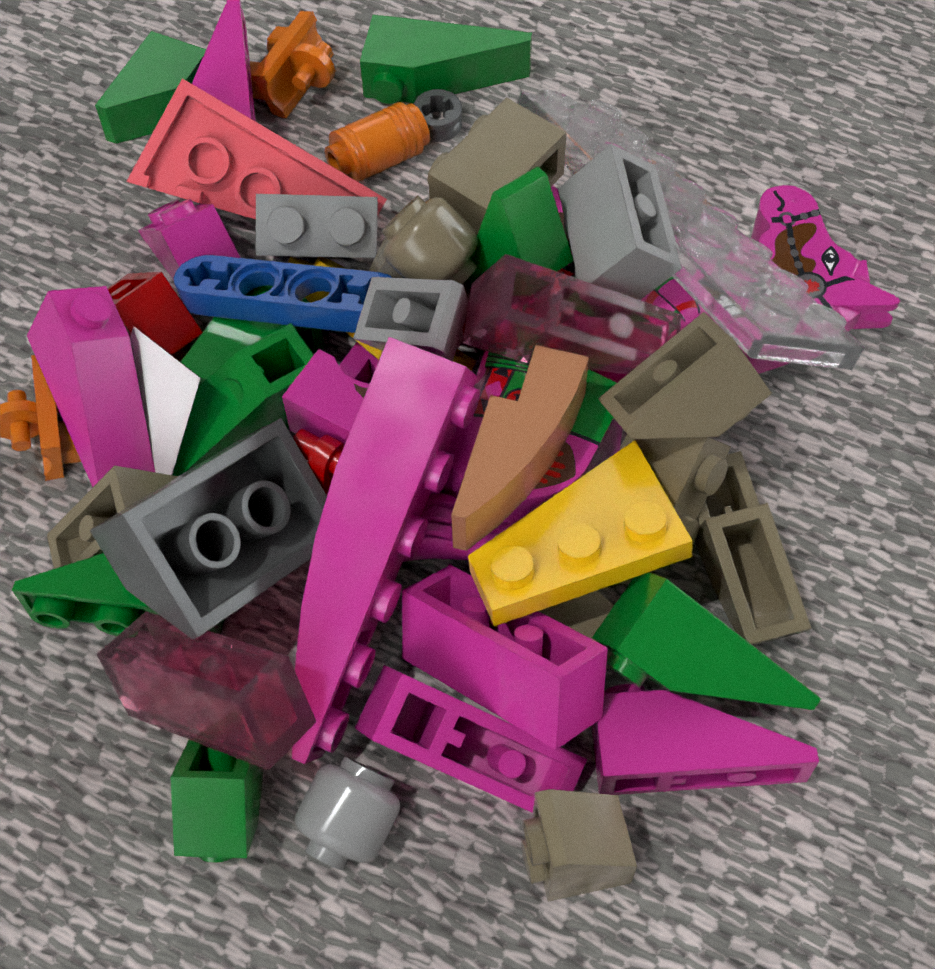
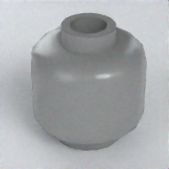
M344 756L340 766L326 764L320 767L295 815L296 827L303 835L311 839L305 852L313 858L342 871L349 859L361 863H369L375 860L400 810L399 799L390 791L395 781Z

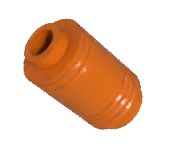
M398 102L330 132L329 146L325 147V157L328 165L359 182L421 154L424 146L430 142L429 128L422 112L416 105L412 103L405 105L402 102Z

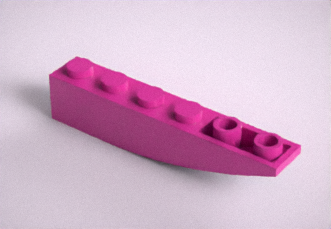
M388 337L336 465L315 535L301 605L293 680L292 759L303 764L321 758L325 751L333 753L344 736L349 722V714L342 711L352 686L361 687L370 672L376 653L375 649L369 647L378 621L386 623L396 608L402 585L395 582L404 557L413 558L421 546L428 526V520L422 518L421 515L431 491L440 493L446 484L454 462V455L447 451L457 427L465 429L469 425L480 398V390L474 388L477 376L466 366L392 337Z

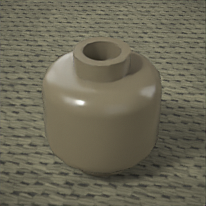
M419 195L416 196L381 232L388 239L383 247V257L402 278L453 280L463 284L477 268V265L470 259L478 245L477 233L442 197H434L424 202Z

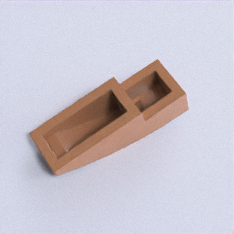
M535 345L518 401L490 395L451 515L453 548L467 551L497 528L530 495L552 466L573 428L584 399L589 357Z

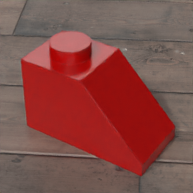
M162 272L128 273L107 288L129 336L131 337L133 326L178 361H181L191 349L188 343L203 333Z

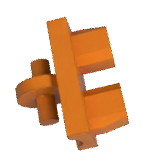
M300 11L288 27L276 26L267 38V50L269 53L262 62L250 61L253 98L265 100L272 114L287 119L310 86L317 88L326 87L335 77L336 70L331 60L334 54L330 45L325 43L317 32V19L313 11Z
M31 355L36 402L28 401L26 393L22 390L10 391L7 394L8 402L0 404V437L11 440L12 449L15 451H26L31 448V438L39 435L45 481L64 477L63 464L81 462L64 421H58L57 412H59V409L35 355Z

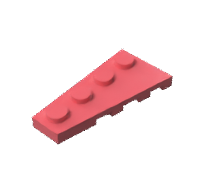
M183 78L126 181L183 199H191L193 202L200 204H213L217 209L255 220L256 194L378 197V215L387 201L383 196Z

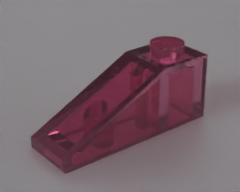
M505 254L471 285L462 343L528 363L531 361L535 345L589 357L588 370L629 374L680 332L682 315Z

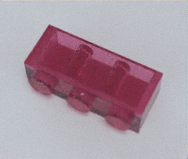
M147 611L97 653L128 716L266 770H270L317 722L289 656L210 631L205 632L198 638L191 639L162 616Z

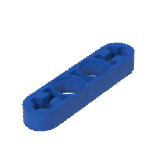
M202 255L183 263L176 270L173 279L181 301L190 313L282 325L291 323L293 326L355 333L372 277H392L388 274L373 271ZM267 285L273 286L266 293L257 296H245L254 288ZM320 291L330 292L321 300L310 303L301 302L309 294Z

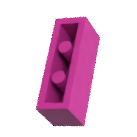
M452 565L402 590V659L555 750L602 718L608 652L606 646L539 611L494 626L472 576Z

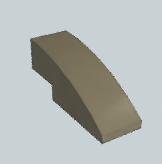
M742 452L727 454L725 460H727L728 467L725 478L718 490L713 495L707 496L697 517L699 530L695 544L712 587L735 632L753 646L809 631L811 625L768 503L759 504Z

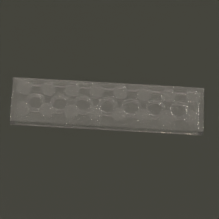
M546 90L544 96L521 91L517 100L519 105L566 131L564 165L573 174H576L609 144H613L656 166L676 241L674 247L681 268L672 277L735 340L750 358L848 370L854 368L865 347L844 328L847 323L845 318L835 310L818 304L807 294L808 285L804 280L777 266L770 259L773 253L767 246L746 237L737 228L739 224L737 218L720 208L714 207L705 199L707 191L702 186L683 178L676 172L677 163L668 156L654 151L647 145L648 136L633 127L627 126L620 119L622 115L620 110L598 100H592L589 106L578 104L571 97L554 90Z

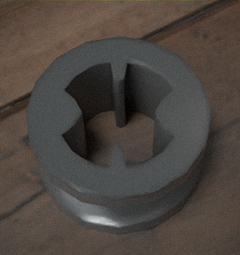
M433 89L417 97L414 105L419 108L427 122L431 142L447 141L459 133L462 128V104L455 94L442 89ZM443 112L444 119L434 120L432 113Z

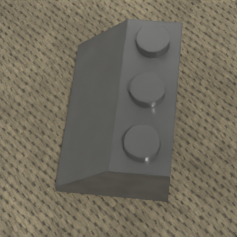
M280 418L241 438L92 528L90 532L125 589L189 638L195 639L311 559L315 535L327 495L283 420Z

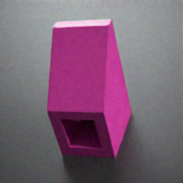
M178 199L171 201L148 213L147 215L152 223L138 230L172 279L176 270L183 263L198 256L215 255L241 258L213 204H193L191 199L179 202Z

